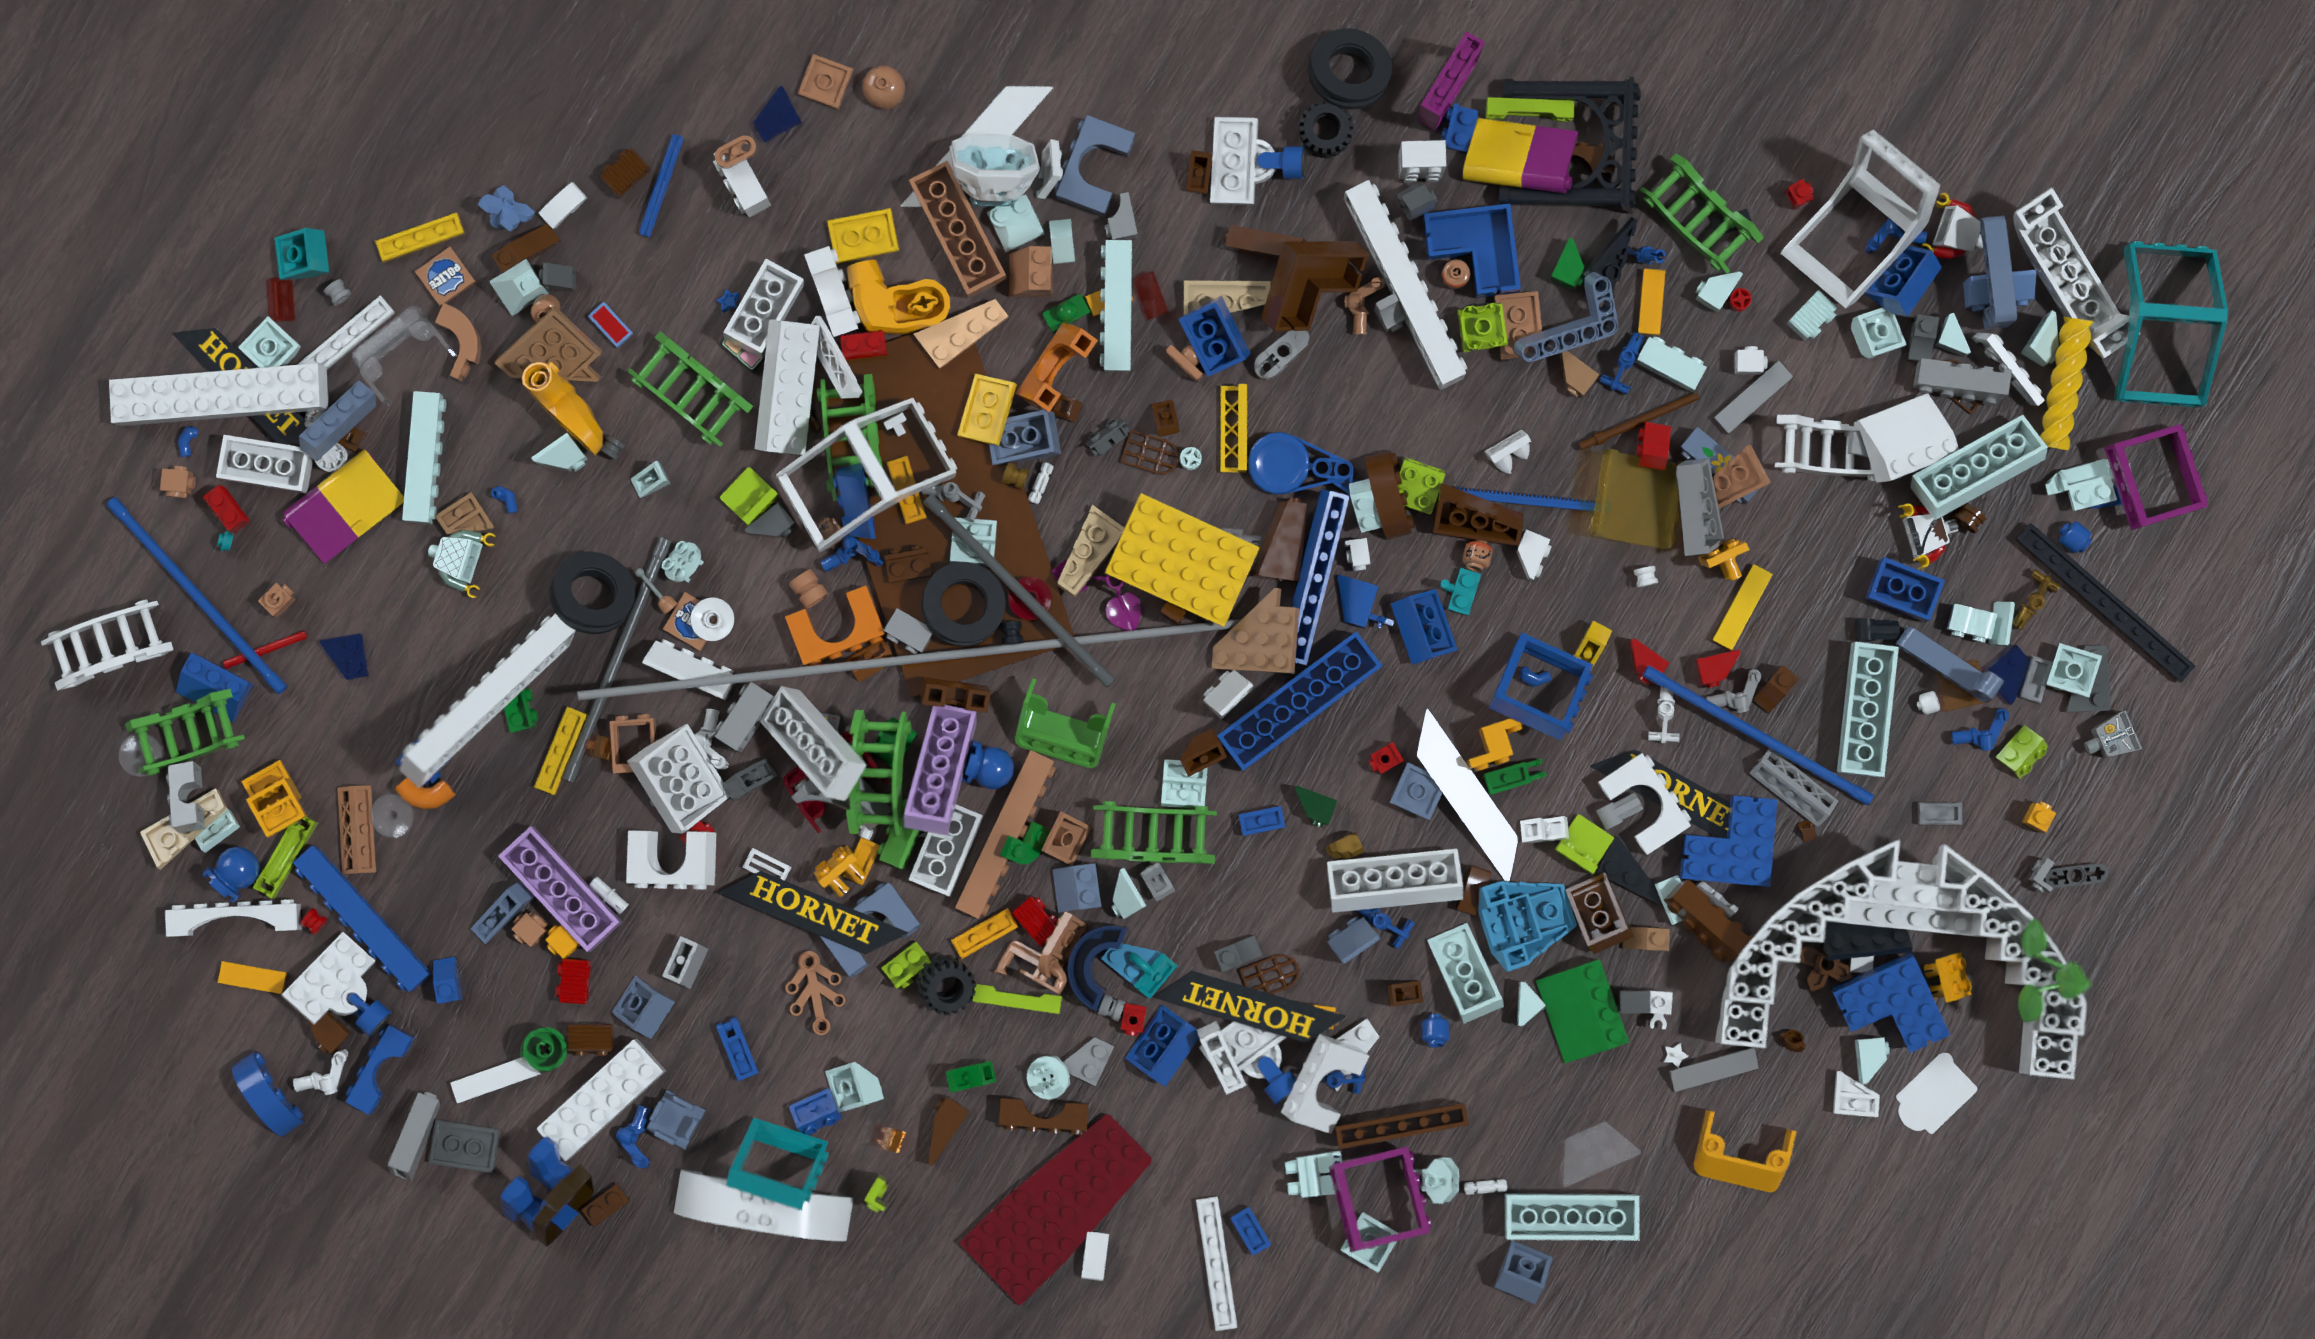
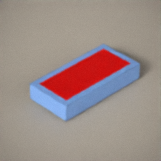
M605 302L601 303L588 315L617 348L633 335L630 329Z

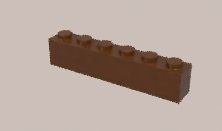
M1457 1103L1335 1126L1338 1148L1342 1149L1467 1126L1469 1122L1465 1103Z

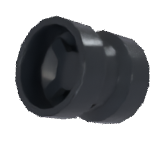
M1021 621L1000 623L1001 631L1004 634L1002 645L1024 643L1023 636L1020 634L1022 628Z

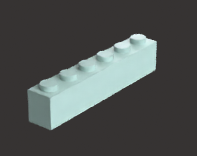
M1106 240V245L1101 246V258H1105V267H1101V280H1105V289H1101V302H1105V310H1101V323H1105V332H1100V345H1104V354H1100V367H1104L1105 372H1130L1132 240Z
M418 391L413 393L402 520L407 523L432 524V520L436 519L437 508L434 506V498L438 497L439 487L436 485V476L440 475L441 467L440 463H438V455L442 454V442L439 441L440 433L443 434L444 421L441 418L442 412L446 410V399H443V395L440 393Z

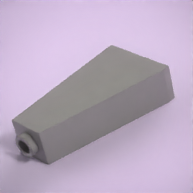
M428 1092L417 1094L388 1163L391 1175L410 1182L413 1181L440 1107V1102L436 1095Z

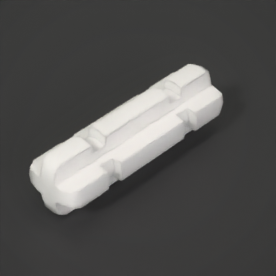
M1046 462L1042 463L1041 473H1038L1032 488L1033 492L1030 493L1028 498L1034 504L1040 503L1041 493H1044L1049 480L1048 476L1053 471V465Z
M1504 1179L1497 1180V1182L1490 1180L1478 1181L1474 1184L1473 1182L1464 1183V1192L1467 1195L1474 1194V1192L1481 1194L1493 1193L1497 1190L1498 1192L1507 1191V1182Z

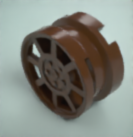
M1965 503L1958 507L1957 513H1953L1951 517L1961 527L1976 534L1978 532L1977 527L1986 521V517L1975 507Z

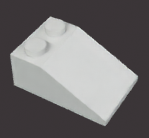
M1227 670L1219 678L1221 683L1216 688L1211 686L1203 694L1206 697L1203 702L1221 720L1253 688V685L1235 670L1231 673Z

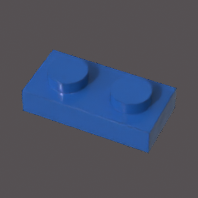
M1281 806L1238 815L1243 836L1285 828Z
M1250 1207L1230 1217L1252 1256L1271 1245Z

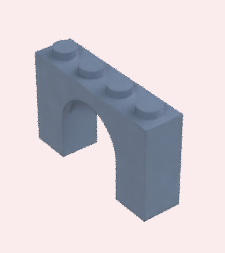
M1087 115L1085 121L1081 119L1077 129V132L1080 133L1077 140H1073L1069 152H1072L1070 160L1066 159L1062 168L1064 176L1062 180L1056 183L1054 192H1057L1056 198L1105 217L1112 200V193L1085 182L1079 173L1080 161L1087 152L1098 148L1107 149L1128 157L1136 136L1131 131Z
M884 882L874 889V894L870 897L864 896L857 902L858 906L854 908V910L866 915L872 913L885 915L895 927L908 932V934L902 936L904 939L922 927L921 923L890 882L887 884ZM820 936L849 977L854 978L870 966L860 952Z

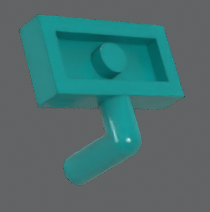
M1460 568L1455 584L1449 583L1446 579L1441 581L1439 584L1440 589L1452 593L1447 610L1469 616L1481 574Z
M1135 952L1129 955V959L1145 972L1134 986L1149 999L1178 966L1163 953L1159 955L1151 966Z

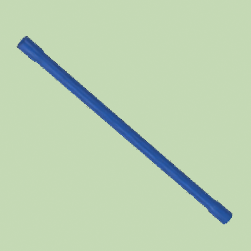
M114 497L109 500L106 506L129 528L256 668L269 686L278 695L285 691L288 687L285 682L249 646L132 517L128 509L118 498Z
M1650 665L1644 670L1642 677L1699 707L1843 790L1854 799L1867 806L1872 801L1874 794L1858 785L1852 784L1668 678L1664 673Z

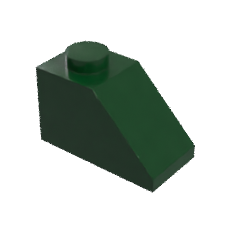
M1296 785L1295 793L1307 818L1311 819L1310 824L1323 828L1324 824L1328 826L1338 800Z

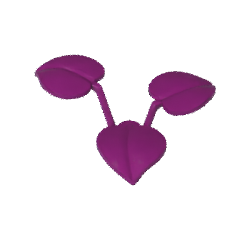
M1068 558L1062 561L1052 571L1053 576L1057 582L1062 574V571L1066 565ZM1108 574L1106 577L1093 575L1090 579L1105 581L1109 588L1116 590L1117 598H1112L1106 605L1105 611L1108 620L1117 627L1127 631H1134L1141 617V604L1137 596L1131 592L1121 596L1120 587L1124 582ZM1088 582L1085 584V586L1081 589L1080 592L1085 591L1088 588Z

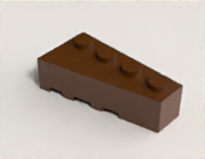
M1441 483L1434 517L1433 533L1519 546L1523 530V513Z
M1689 879L1679 882L1663 900L1667 904L1668 909L1681 918L1682 924L1687 929L1692 930L1697 936V940L1702 945L1707 946L1712 952V956L1722 963L1737 959L1745 946L1754 937L1752 934L1748 937L1741 931L1743 926L1737 921L1734 923L1727 919L1725 911L1720 906L1711 905L1709 903L1710 898Z

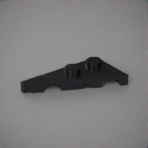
M1631 217L1582 274L1586 278L1589 273L1596 272L1608 278L1611 283L1612 293L1616 282H1620L1621 271L1625 266L1629 253L1627 247L1630 238L1635 235L1638 222L1635 218ZM1600 280L1596 282L1595 288L1599 286Z
M1614 836V840L1610 844L1596 874L1600 875L1605 872L1610 881L1664 907L1655 885L1619 837Z

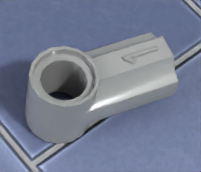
M1632 793L1615 803L1612 802L1596 810L1605 829L1608 830L1623 822V819L1638 813L1643 807L1636 794Z

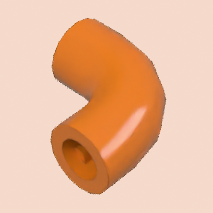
M406 778L395 788L398 795L409 805L423 810L438 808L456 795L444 779H441L430 788H418L409 778Z

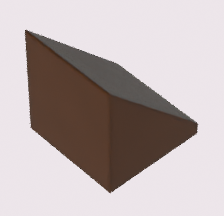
M1805 820L1797 824L1804 843L1817 838L1812 822Z

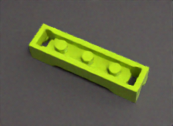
M1488 97L1486 101V119H1504L1507 115L1551 117L1554 121L1572 122L1574 118V101Z
M305 817L303 820L310 825L308 829L298 824V822L287 827L266 867L253 886L255 890L266 894L270 898H276L294 866L293 862L299 858L318 822ZM263 882L274 887V890L269 891L262 887Z
M976 984L974 988L976 991L975 996H973L974 1002L1060 1014L1062 996L1044 994L1041 997L999 992L993 986Z

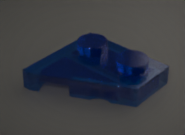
M783 86L777 89L754 121V125L764 143L802 124Z
M363 634L320 640V644L346 680L370 677Z
M2014 645L1986 670L1994 673L2004 681L1998 692L2009 705L2014 703L2031 662L2017 645Z

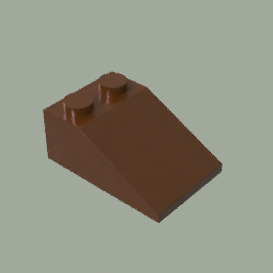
M1605 872L1566 889L1587 946L1593 954L1634 937Z

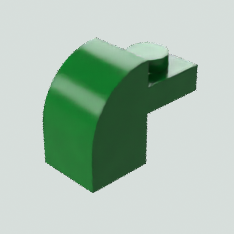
M992 1061L946 1071L950 1093L996 1082Z

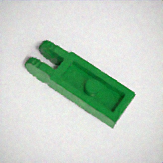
M1542 759L1528 763L1522 762L1483 774L1489 795L1529 784L1533 780L1546 777V772H1538L1535 775L1529 776L1527 769L1532 766L1541 765L1543 763Z

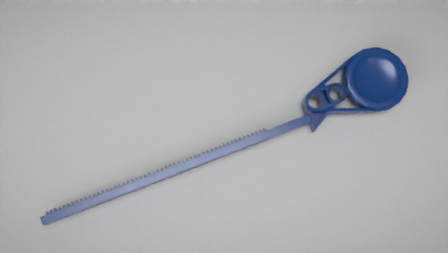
M1284 432L1269 433L1258 439L1251 448L1247 460L1248 472L1253 482L1263 491L1275 495L1292 493L1329 483L1335 484L1350 495L1349 484L1361 481L1353 479V466L1349 461ZM1304 444L1329 455V458H1318L1313 463H1310L1309 454ZM1320 461H1324L1328 465V470L1324 474L1316 471V464ZM1343 463L1349 466V473L1345 476H1341L1337 472L1338 466ZM1309 470H1312L1318 477L1327 478L1326 481L1300 487L1307 478ZM1463 488L1462 490L1488 501L1611 513V505H1606L1605 501L1603 504L1601 501L1598 504L1597 500L1595 503L1593 500L1591 503L1589 500L1586 503L1585 499L1583 502L1581 499L1578 502L1577 498L1575 501L1573 498L1571 501L1569 498L1566 501L1565 497L1563 500L1561 497L1558 500L1557 496L1555 499L1553 496L1550 499L1549 496L1545 498V495L1543 498L1541 495L1538 498L1537 494L1535 497H1533V494L1530 497L1529 494L1525 496V493L1523 496H1521V493L1518 496L1517 492L1515 495H1513V492L1509 495V492L1505 494V491L1503 494H1501V491L1497 494V490L1495 493H1493V490L1491 493H1489V490L1485 493V489L1483 492H1481V489L1478 492L1477 489L1469 491V488H1467L1465 491V488Z

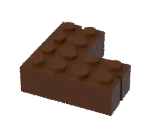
M1356 241L1284 242L1261 319L1273 331H1290L1291 329L1293 331H1310L1321 292H1357L1362 277L1358 270L1364 271L1369 253Z

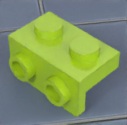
M2023 725L1996 756V759L2013 771L2016 777L2021 779L2023 775H2027L2031 771L2033 764L2046 754L2048 745L2041 736Z

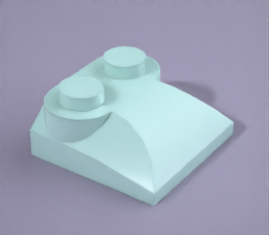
M1026 194L1014 201H1007L987 212L1005 252L1045 234Z
M1880 308L1852 319V333L1861 354L1868 359L1907 345L1895 314L1890 313L1885 308Z
M268 316L238 348L259 368L286 366L296 356L301 346Z
M2059 643L2046 685L2056 690H2063L2089 698L2102 656Z
M1364 1212L1361 1213L1357 1220L1362 1243L1399 1234ZM1346 1239L1340 1250L1379 1273L1396 1242L1350 1253Z

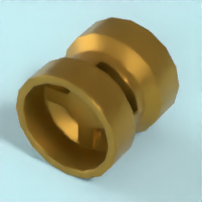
M1009 462L1004 472L1002 483H1015L1016 488L1023 489L1029 469L1023 467L1019 470L1015 464Z

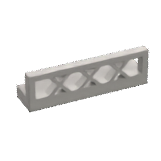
M1770 748L1750 772L1753 777L1817 827L1830 816L1838 803L1836 798ZM1770 756L1772 759H1774L1777 765H1774L1769 760H1767L1768 757ZM1786 771H1789L1791 774H1793L1794 779L1790 778L1787 775ZM1803 785H1807L1811 792L1805 790ZM1820 798L1826 800L1830 806L1824 805Z

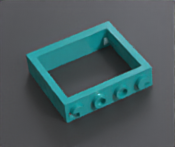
M753 1117L730 1168L726 1186L802 1211L804 1204H809L813 1194L812 1190H815L818 1177L821 1176L824 1164L827 1162L829 1153L826 1152L828 1141ZM755 1141L815 1160L802 1190L743 1171Z

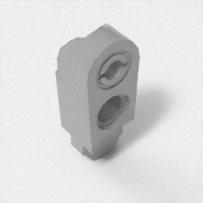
M1288 331L1256 358L1254 364V371L1257 377L1267 381L1274 379L1308 346V332ZM1281 347H1286L1289 350V355L1280 357L1277 350ZM1264 364L1271 366L1268 372L1263 370Z

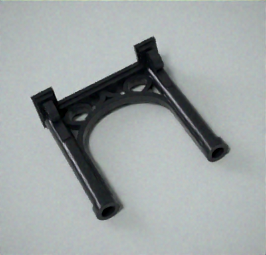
M1629 77L1625 81H1514V79H1504V98L1572 100L1587 105L1597 114L1602 123L1605 144L1602 158L1595 171L1584 181L1572 185L1571 189L1567 190L1565 194L1500 185L1499 204L1622 206L1623 210L1627 211L1628 214H1633V207H1637V194H1635V190H1632V182L1636 181V169H1632V162L1637 159V148L1633 147V139H1637L1638 128L1634 126V118H1638L1637 101L1641 100V88H1639V83H1636L1634 77ZM1588 98H1606V100L1599 108ZM1614 103L1619 105L1620 115L1618 119L1610 121L1603 113L1608 105ZM1624 120L1623 138H1619L1614 134L1613 129H1609V126H1618ZM1623 148L1622 167L1617 161L1608 160L1609 157L1613 158L1615 151ZM1607 166H1615L1618 170L1617 179L1613 183H1607L1602 178L1601 173ZM1597 178L1601 185L1605 187L1586 188L1587 186L1592 184Z

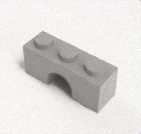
M194 761L169 765L166 781L170 794L167 796L168 804L171 808V814L169 815L170 826L179 833L205 829L204 808L196 802H186L187 796L191 791L202 788L201 767Z

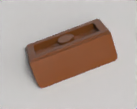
M883 639V641L869 645L847 658L846 662L894 657ZM885 667L852 670L858 682H861Z

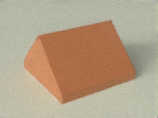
M1060 811L1041 851L1073 866L1091 826Z

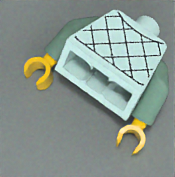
M461 530L451 534L449 538L443 537L440 540L439 546L432 544L429 547L428 555L435 558L433 566L439 569V575L446 585L461 592L466 591L471 598L477 597L470 593V589L475 587L480 590L479 586H469L467 583H471L483 545L480 542H484V545L487 547H493L494 544L487 543L486 538H496L494 534L487 533L483 536L479 532Z

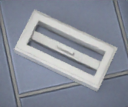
M754 848L751 849L743 865V868L756 874L760 871L749 866L750 862H753L781 876V879L784 881L792 868ZM754 854L784 868V873L753 858Z

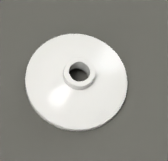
M707 598L700 601L694 607L691 614V625L694 632L700 638L707 641H718L725 638L731 632L734 625V613L725 601L719 598ZM712 616L717 617L715 624H711L709 621Z

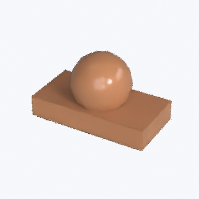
M1172 345L1166 349V355L1195 382H1198L1203 377V373L1195 367L1200 361L1192 345L1186 346L1181 353Z

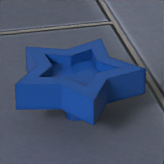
M726 289L724 295L716 300L721 304V311L725 313L730 308H738L737 300L741 294L739 292L730 293Z
M1371 613L1368 618L1378 622L1377 628H1381L1382 624L1393 626L1394 623L1393 620Z

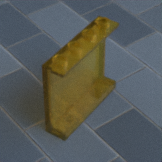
M1613 449L1604 450L1591 536L1658 549H1670L1675 542L1674 526L1679 517L1677 506L1680 498L1676 470L1677 466L1682 462H1667L1665 470H1657L1652 467H1640V458L1635 455L1619 453L1618 450Z

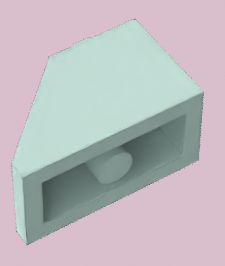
M1739 271L1711 277L1706 283L1702 281L1695 291L1698 293L1696 300L1718 313L1743 273Z
M1883 1037L1855 1040L1860 1084H1867L1887 1060L1886 1055H1889L1888 1041L1885 1042Z

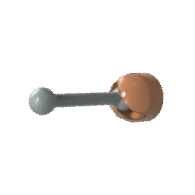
M638 568L636 570V575L641 577L658 596V606L664 614L668 613L678 604L671 596H662L644 575L643 569Z

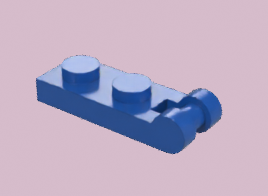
M737 1016L731 1018L727 1023L723 1024L721 1022L716 1024L737 1080L741 1081L758 1074V1068ZM734 1029L736 1035L729 1038L727 1032Z

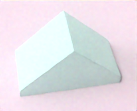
M1071 219L1049 221L1053 263L1075 262Z
M1952 313L1945 318L1935 346L1964 357L1971 353L1955 314Z
M658 461L653 462L631 478L640 498L671 484L662 465Z
M1519 982L1517 1026H1523L1546 1005L1526 982Z

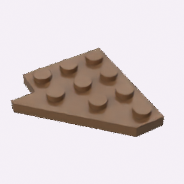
M554 306L495 360V364L510 378H522L523 372L532 363L541 362L548 364L552 362L560 370L557 374L566 380L597 382L600 379V375L589 364L601 354L602 350Z
M1274 588L1213 647L1212 669L1294 674L1299 608L1280 607L1281 589Z

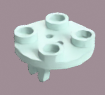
M678 542L675 549L662 563V569L665 570L667 578L674 582L684 580L689 582L691 580L689 577L696 571L699 564L702 565L704 563L701 560V551L693 543Z
M1057 1056L1039 1057L1031 1063L1028 1069L1027 1081L1029 1088L1040 1098L1049 1100L1058 1098L1070 1085L1068 1069Z

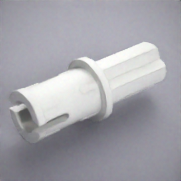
M599 877L594 878L590 883V888L604 899L603 902L606 901L614 908L619 915L629 905L615 892V889L612 890Z

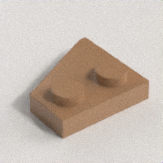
M472 492L435 515L448 535L461 530L482 531L495 528Z

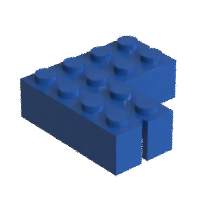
M1510 204L1425 213L1423 215L1424 234L1427 237L1425 242L1428 260L1471 256L1476 298L1495 296L1497 291H1499V295L1519 293L1521 286Z
M1730 796L1727 839L1683 835L1682 855L1689 856L1688 859H1681L1680 879L1770 887L1777 799Z
M1912 952L1831 987L1851 1032L1892 1014L1910 1053L1927 1046L1928 1040L1934 1043L1950 1036Z

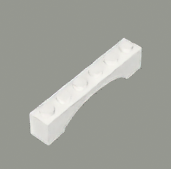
M294 899L281 900V904L272 905V901H259L258 906H251V902H237V907H229V903H215L216 908H207V904H195L194 909H185V905L172 906V910H165L166 937L191 936L193 931L203 924L228 916L257 918L275 926V931L302 930L300 925L301 904H294Z

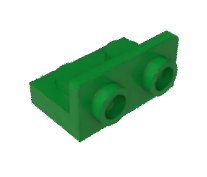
M526 687L504 708L510 733L537 727L536 722L539 719L536 709H532L531 701L533 700L531 688Z

